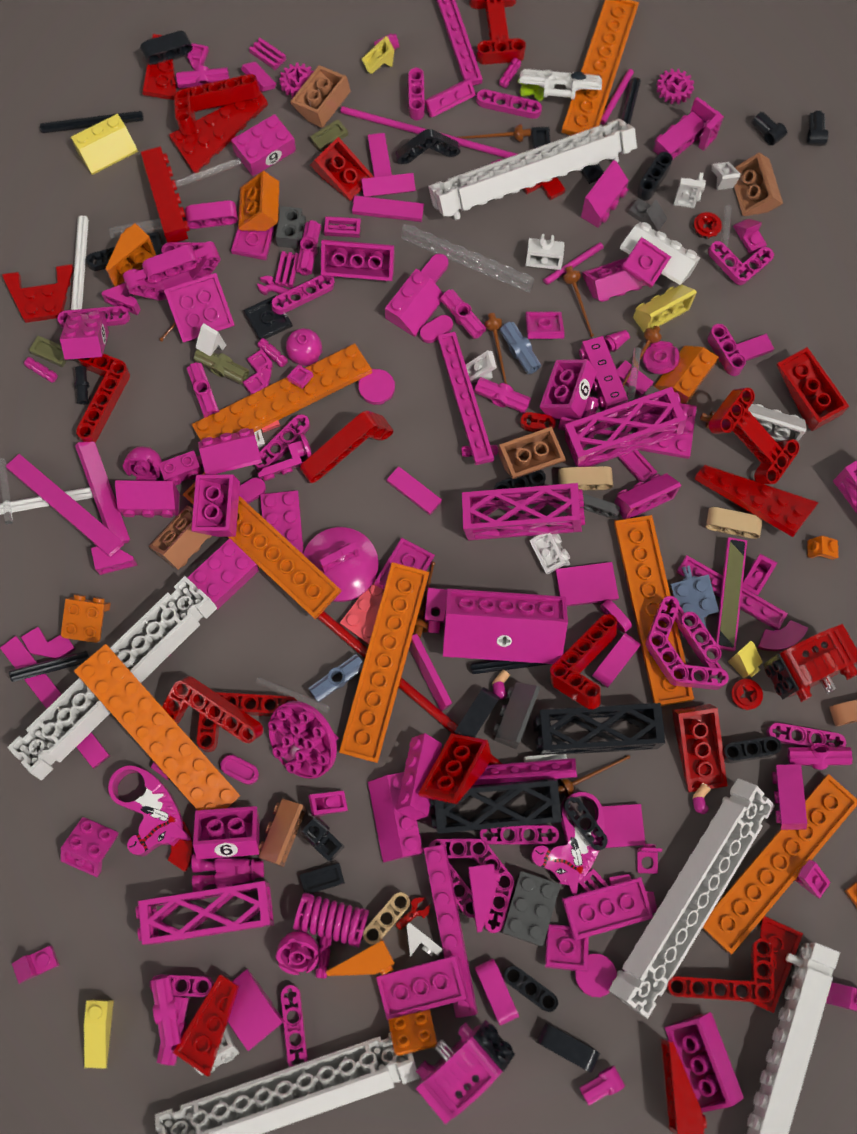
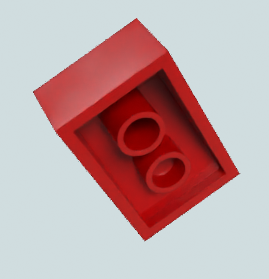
M339 137L310 164L324 181L349 201L362 190L361 179L374 178Z

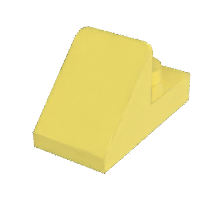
M387 36L362 58L367 71L371 74L384 63L390 67L393 65L395 50Z

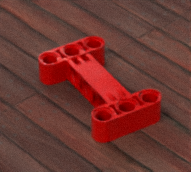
M469 0L471 8L486 9L490 40L481 41L477 45L476 59L478 63L482 65L511 63L514 58L520 61L524 59L526 43L521 38L509 39L504 8L514 6L516 0Z
M748 387L734 389L710 419L709 430L713 434L733 431L761 463L754 473L755 481L761 484H775L798 454L800 449L799 443L795 439L779 440L776 442L748 410L755 399L754 391Z

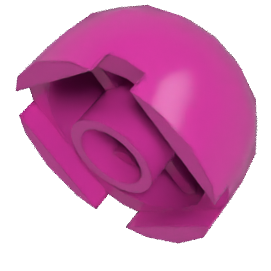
M302 328L295 330L287 338V356L293 363L309 366L318 361L323 350L317 333L310 329Z
M136 447L127 454L123 463V470L129 476L131 474L136 476L138 481H156V478H159L161 474L159 463L162 462V459L150 447Z
M303 931L288 933L280 940L276 952V960L279 962L280 969L292 975H299V972L304 971L306 973L311 972L316 967L319 959L318 944L310 934Z

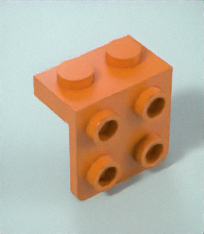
M74 594V597L65 599L61 636L67 639L99 642L104 612L110 610L111 603L105 602L104 598L93 597V600L86 599V596Z
M430 1009L388 1019L395 1055H404L437 1045Z

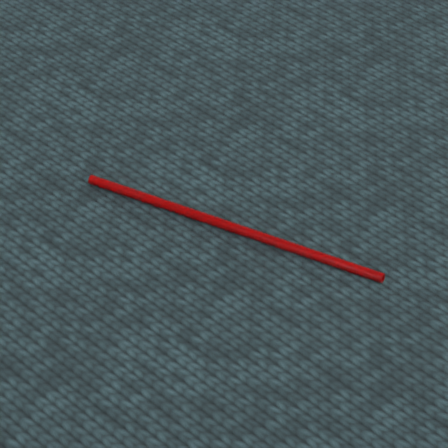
M325 611L317 617L362 657H366L368 648ZM401 677L399 688L446 729L455 734L454 732L458 725ZM492 755L489 765L503 764Z

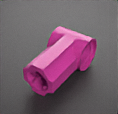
M615 1065L601 1071L598 1077L579 1087L588 1106L607 1095L610 1096L619 1092L625 1087V1084Z

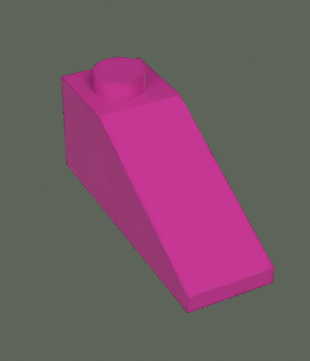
M494 864L468 868L476 933L482 932L497 886L496 882L500 881L498 868L494 869Z

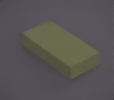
M337 119L310 136V141L321 153L337 137L343 139L348 136V130Z
M37 336L29 349L31 354L60 367H63L67 361L64 359L61 345L41 336Z

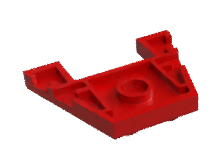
M72 264L56 266L58 282L55 284L22 288L19 272L2 274L25 323L56 319L59 313L64 311L67 300L66 294L71 284V275L74 273Z

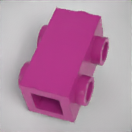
M194 450L159 463L164 481H173L175 486L184 480L195 479L196 475L203 474L201 456H196Z

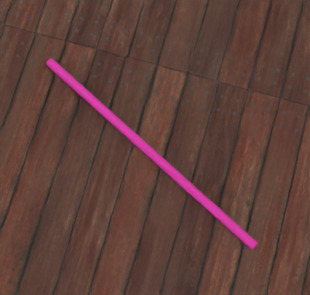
M341 107L342 114L419 134L426 130L425 128L348 107ZM443 134L456 140L463 147L504 158L517 155L513 152Z

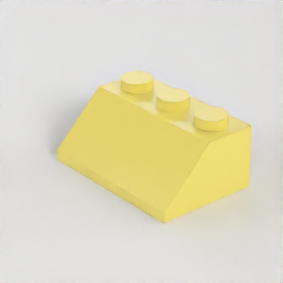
M118 114L71 136L77 152L92 175L138 152Z
M684 285L671 287L663 295H656L650 302L638 305L633 318L643 332L647 328L659 327L688 311L697 291Z

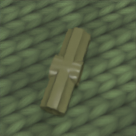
M198 349L195 352L194 361L202 363L203 366L209 368L212 373L221 378L225 376L241 385L248 378L249 369L233 362L230 357L223 353L216 354L213 352L211 356H208Z

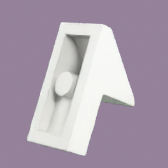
M729 162L712 164V172L717 176V190L733 188L740 178V173Z
M203 323L196 348L208 356H211L217 348L223 351L226 344L219 332Z
M487 350L466 364L471 383L478 382L480 377L487 380L493 378L491 371L496 369L497 366L492 351Z
M408 923L407 933L410 957L420 943L424 945L422 950L431 957L433 954L438 956L442 948L411 923Z

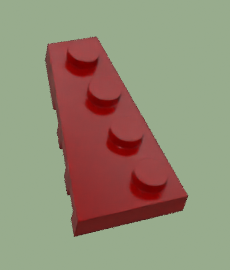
M153 34L152 39L163 35ZM173 59L153 65L147 64L143 95L175 101L176 83Z
M766 916L762 918L760 938L768 939L773 945L774 997L769 1002H753L752 1004L774 1013L792 963L786 961V955L788 953L796 954L803 933ZM759 943L758 952L763 955L766 954L767 946L764 943ZM762 964L757 967L758 974L765 977L768 973L767 967ZM763 986L758 989L759 997L766 999L768 996V990Z
M221 974L182 1036L181 1043L173 1051V1054L210 1077L239 989L237 984Z

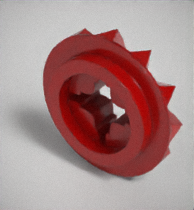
M703 212L695 218L693 227L701 237L705 236L709 239L712 236L716 237L721 231L722 222L716 214ZM710 224V229L708 227L705 228L704 225Z
M739 680L732 688V702H735L738 708L752 710L757 708L763 700L762 688L754 680ZM743 690H745L746 692H754L749 696L750 700H748L747 697L741 698V696L744 694Z

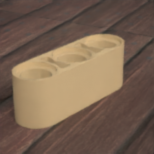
M566 467L558 470L559 484L578 483V488L582 490H608L613 488L611 467Z
M711 507L708 509L706 528L712 531L757 539L761 535L763 520L756 515Z
M396 893L365 928L363 937L368 944L374 945L380 942L405 913L410 905L409 897L406 894ZM400 896L404 897L407 901L406 906L401 909L395 906V899ZM386 912L393 916V921L389 925H384L381 922V916ZM372 928L376 929L379 933L376 941H370L367 938V932Z

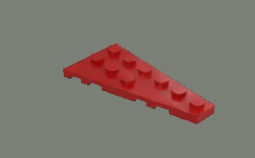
M261 92L256 98L227 104L196 120V130L194 133L183 135L180 129L169 134L170 139L196 176L204 165L207 166L210 163V159L215 154H219L231 142V139L236 137L237 132L243 130L247 126L246 124L268 105V102Z
M704 465L694 479L791 537L795 536L819 503L708 465Z

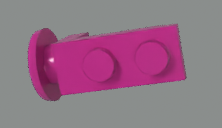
M300 434L301 441L288 445L291 459L263 468L258 473L259 478L268 481L275 478L274 475L289 474L293 472V468L299 467L302 464L300 457L307 455L309 458L312 455L306 436Z

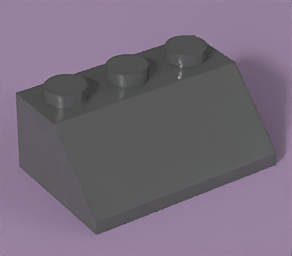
M517 682L514 688L510 686L506 697L510 700L507 706L503 705L499 716L503 718L501 724L496 723L493 734L496 735L494 741L517 749L539 693V686Z

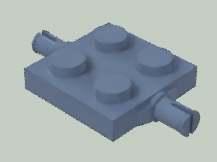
M690 566L682 567L685 579L670 584L673 596L679 601V605L684 613H696L706 627L704 618L709 614L719 612L709 574L700 577L692 576Z

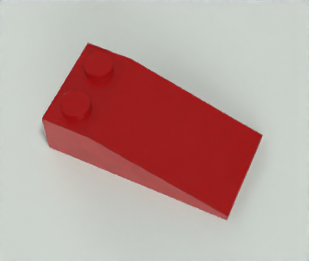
M808 347L776 364L802 418L811 431L836 419L848 409V403Z
M712 704L672 710L687 791H697L702 783L711 789L728 786L718 708Z
M451 733L418 795L457 804L484 773L492 758L488 740Z
M661 1039L669 1131L674 1134H704V1129L707 1128L706 1116L702 1114L701 1107L673 1041Z

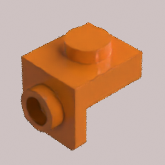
M819 536L807 541L809 558L818 556L832 560L839 558L838 540Z

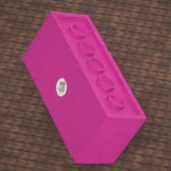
M447 589L443 657L554 664L563 655L568 625L566 597Z

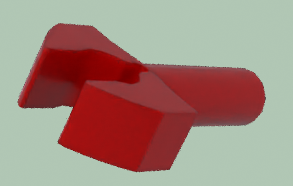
M414 898L410 902L412 909L396 923V927L399 930H402L416 916H422L424 919L429 914L430 904L424 910L416 911L418 904L425 898Z

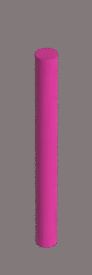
M628 69L605 109L600 124L605 125L634 74L632 69Z
M599 242L561 267V270H557L544 278V283L546 285L550 284L567 273L566 268L568 266L574 268L604 248L603 244Z

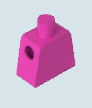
M428 588L425 621L429 622L428 633L439 634L440 623H444L447 590ZM438 610L439 615L433 616L432 611Z

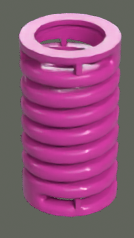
M304 892L297 910L293 930L303 932L310 930L311 935L318 934L319 937L325 935L326 939L333 937V940L336 942L341 939L343 944L348 942L350 946L359 948L369 910L362 908L360 910L359 907H355L352 913V906L347 905L344 911L345 904L342 902L339 903L336 910L337 902L335 900L331 901L328 909V898L323 900L320 908L322 898L317 896L314 902V895Z

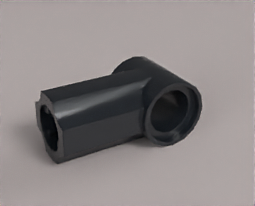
M816 110L809 115L807 145L825 146L828 141V129H825V114L822 111Z
M764 112L758 113L751 123L764 134L766 143L771 146L787 135L786 127L782 123H775Z

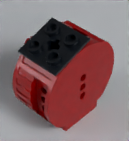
M842 623L775 655L763 664L766 675L771 678L774 689L782 700L797 694L800 702H803L812 696L810 688L820 683L827 694L831 693L833 689L835 690L836 687L831 678L839 673L844 675L847 680L857 675L855 667L857 665V648Z

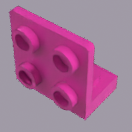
M696 97L690 113L694 111L706 122L703 126L704 131L699 137L700 143L698 146L704 151L716 139L724 116L705 101Z
M83 817L61 847V862L98 877L102 871V860L117 839L118 832Z

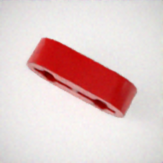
M526 412L521 417L520 425L526 431L537 432L546 429L545 421H548L549 427H552L554 430L556 421L550 415ZM527 418L531 419L530 425L527 424Z

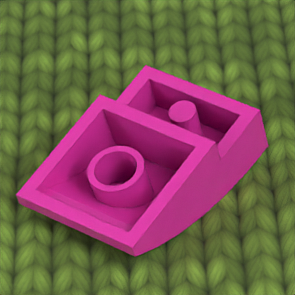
M247 969L232 981L239 986L228 1023L244 1047L249 1051L280 1026L284 1020L272 1005L273 1002Z

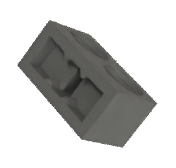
M281 206L276 233L278 247L299 249V243L303 239L302 226L305 227L306 216H303L302 208Z

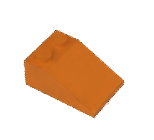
M136 223L131 227H127L121 234L105 268L113 287L125 282L123 274L131 269L140 270L143 267L142 263L146 259L156 256L150 237Z
M384 940L326 971L327 976L371 975L380 972L381 976L393 970L391 965L395 964Z

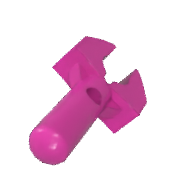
M271 276L260 277L261 282L268 285L263 286L257 283L259 291L266 296L271 291L282 294L289 290L273 283L274 279Z

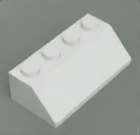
M645 222L636 224L619 248L630 255L639 239L643 237L671 256L661 274L679 285L691 276L700 260L695 251L683 248L681 243L668 239L666 234L653 230Z
M751 404L748 408L750 413L775 441L788 439L799 441L806 432L805 420L796 415H788L776 409L764 408L760 404Z

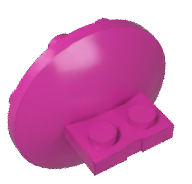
M346 527L327 529L317 534L304 550L303 555L342 590L333 602H346L360 597L371 587L377 577L379 565L376 549L372 542L357 530Z
M290 701L279 706L271 715L268 723L273 755L280 760L289 773H294L302 778L314 779L327 773L335 762L337 754L336 742L339 739L332 731L327 720L318 710L304 702Z

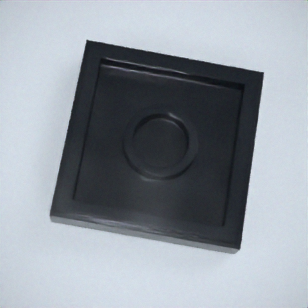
M276 295L244 310L259 340L262 338L267 339L293 327L286 313L280 315L273 312L272 300Z

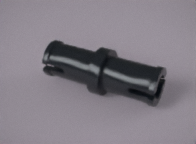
M77 366L75 367L76 382L74 383L77 392V404L86 405L89 403L88 388L90 387L89 382H87V367Z

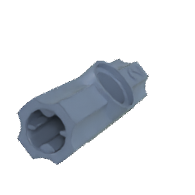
M514 322L504 324L500 328V332L508 343L511 355L514 359L519 360L527 374L535 373L541 368V364L532 351L530 341L527 337L522 336Z
M357 654L353 655L340 666L331 669L326 676L310 686L308 690L319 703L359 674L363 668V661ZM335 674L343 676L339 682H334L332 677Z

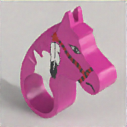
M124 766L112 775L108 786L112 800L118 805L144 816L139 826L138 834L132 836L127 843V848L132 854L143 857L161 845L174 846L180 839L191 840V837L183 830L182 816L172 794L158 778L136 766ZM128 774H141L146 787L144 795L133 802H123L118 795L120 781Z
M587 792L573 793L561 803V824L565 844L554 846L551 849L546 846H535L530 852L531 861L537 866L550 870L559 884L568 886L572 895L577 894L578 882L591 869L599 850L590 848L577 828L570 824L563 809L565 800L570 797H584L588 799L595 808V821L603 832L605 830L601 803L594 795ZM594 828L592 832L586 833L587 837L589 835H592L594 837V845L597 844L601 846L600 841L602 840V837H596L593 833L597 831L596 828Z

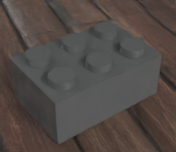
M520 871L501 933L543 946L561 884Z

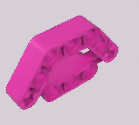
M204 242L197 250H193V247L190 245H185L146 259L142 263L143 270H128L123 274V278L130 294L162 301L164 298L167 299L164 292L165 289L211 275L221 259L214 242Z
M674 596L665 597L658 606L645 645L647 650L672 685L711 690L722 688L728 682L729 676L718 663L722 655L719 646L696 613H684L677 598ZM667 604H669L671 610L667 614H664L668 607ZM684 619H689L692 622V626L686 625ZM674 620L699 660L706 667L685 665L668 640ZM658 621H664L667 628L660 627ZM695 635L701 636L703 643L698 642ZM652 638L658 639L660 646H655L652 643ZM706 652H712L714 659L708 658ZM663 655H668L671 658V662H665ZM674 671L680 672L682 679H677L674 676ZM694 673L700 674L702 681L695 680ZM715 676L721 680L719 683L717 679H713Z
M482 839L433 840L429 847L436 844H450V855H447L448 859H474L478 866L485 865L488 860H493L497 865L496 869L498 868L499 877L504 876L508 878L509 886L507 888L500 887L498 881L496 882L495 893L484 923V928L488 932H499L504 925L514 885L512 875L489 845ZM477 843L484 847V852L479 855L473 851V845ZM461 844L464 848L463 853L460 855L455 854L452 850L453 845ZM449 863L453 887L460 885L464 888L465 892L462 897H456L457 906L466 917L474 918V914H469L466 911L467 903L472 902L471 890ZM495 897H501L504 900V906L501 909H497L493 905ZM490 910L498 913L502 912V916L497 915L496 922L499 923V926L494 927L493 930L491 925L488 924V920H492L494 914H490Z

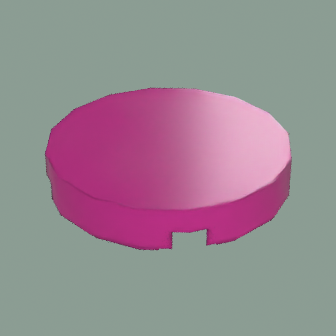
M666 341L651 344L643 354L645 368L655 374H665L674 370L680 360L677 347L675 348L672 343Z
M373 369V373L360 379L359 393L367 403L381 405L393 397L395 382L387 371Z
M601 954L588 955L587 972L575 971V980L578 987L583 993L591 997L608 995L610 993L609 989L617 977V971L612 961Z

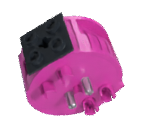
M487 1020L482 1025L480 1024L473 1029L465 1022L458 1032L461 1040L451 1049L443 1039L440 1040L435 1049L442 1058L435 1065L428 1064L425 1060L416 1070V1073L421 1077L416 1090L445 1125L472 1104L506 1070L515 1055L512 1046L500 1037L496 1027L493 1024H489Z

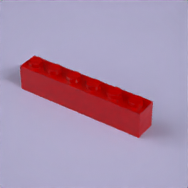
M161 146L141 151L167 243L189 239L187 232L190 229L187 220L183 221V218L186 217L183 206L179 207L178 205L181 204L179 193H175V190H178L175 179L171 180L170 178L173 177L171 166L167 167L166 165L169 164L167 153L162 152Z

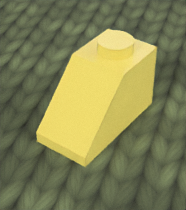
M752 641L728 661L744 679L748 675L753 677L760 671L758 666L763 663Z

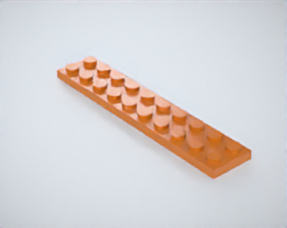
M605 0L581 70L584 74L599 75L602 78V90L581 89L575 91V99L571 100L561 133L574 135L600 125L639 2L633 0Z
M354 343L306 367L307 370L313 373V377L303 389L289 382L286 377L219 410L217 413H213L193 423L192 426L200 441L207 437L217 438L224 433H237L245 428L253 429L256 432L373 373L372 369Z
M195 482L183 494L193 505ZM239 496L236 537L228 538L316 620L342 590Z
M649 515L617 520L614 522L653 703H661V706L693 701L692 687L675 686L669 683L645 645L658 606L665 597L671 596L653 517ZM667 604L668 607L664 614H667L671 610L669 604ZM674 620L668 640L686 665L678 626ZM658 621L660 627L667 628L664 621ZM652 638V643L655 646H660V641ZM663 655V660L670 663L671 658L668 655ZM674 671V676L677 679H682V674Z
M391 563L339 753L375 763L379 762L430 572Z
M107 644L74 670L79 678L198 811L225 809L240 797L239 793Z
M827 774L805 799L807 828L800 830H781L780 828L717 902L702 927L730 955L735 952L798 877L801 868L806 865L809 859L812 860L856 808L857 798L831 775Z

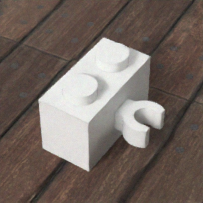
M544 234L541 235V239L529 238L526 266L561 270L564 242L554 241V235H551L550 240H545Z

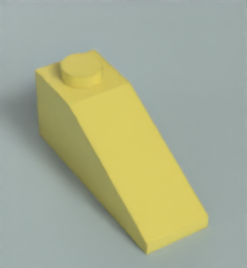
M114 1000L86 1001L84 1019L85 1068H107Z

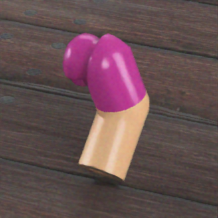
M502 670L492 682L493 693L499 696L501 700L507 697L504 683L510 677V674L505 670Z
M704 783L701 784L692 797L694 809L700 814H706L709 810L704 797L711 788Z

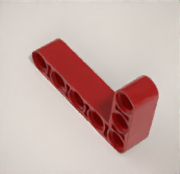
M247 74L178 90L174 95L175 118L183 135H190L196 130L195 111L258 97L261 94L256 75Z
M104 353L102 357H93L88 360H84L85 358L78 359L81 366L87 367L88 371L104 377L77 427L76 432L82 442L96 443L130 378V372L125 362ZM94 417H99L97 420L92 421ZM91 432L88 436L84 437L85 433Z
M364 411L300 465V469L309 483H315L370 437L382 441L390 437L394 430L384 416L371 411Z
M605 614L601 616L550 668L552 686L588 709L599 707L601 703V689L599 685L580 673L616 637L617 619L614 615Z
M187 676L173 685L162 706L177 725L188 706H191L244 743H251L263 734V726L259 721L191 676ZM232 717L236 719L237 724L233 722Z
M216 692L228 701L231 699L236 700L235 706L248 715L271 716L279 706L290 701H297V699L291 696ZM253 700L256 702L254 708H246V704L249 701ZM275 702L276 706L273 710H267V703ZM199 713L197 745L204 752H212L218 745L219 725L213 723L212 726L206 727L205 721L208 718ZM208 737L212 738L210 746L204 747L203 740Z
M760 938L753 942L751 946L752 981L673 977L668 982L667 991L671 996L682 998L755 1003L769 1002L774 997L773 945L765 938ZM758 943H764L767 946L766 954L763 955L757 951ZM760 964L767 967L768 973L765 977L760 976L757 972V967ZM673 981H679L682 984V991L680 993L672 991L671 983ZM695 982L703 985L704 991L700 995L694 993L692 989ZM718 983L722 984L725 988L723 996H718L714 992V986ZM738 985H743L746 988L747 993L743 998L736 994V987ZM761 986L768 990L766 999H762L758 995V989Z

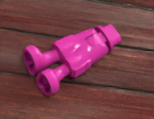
M192 854L193 873L216 871L215 875H193L192 890L193 892H199L211 884H215L217 888L233 886V884L248 882L251 879L255 881V878L264 877V861H254V859H251L250 862V859L223 857L216 858L212 862L203 859L197 860L196 855Z

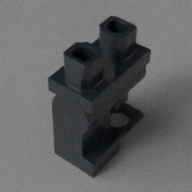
M316 816L301 831V834L328 862H331L345 846L328 831L330 827Z

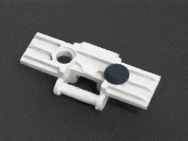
M523 69L520 72L519 83L543 87L544 97H570L574 100L575 91L602 90V78L599 75ZM555 84H563L566 86V90L554 89Z

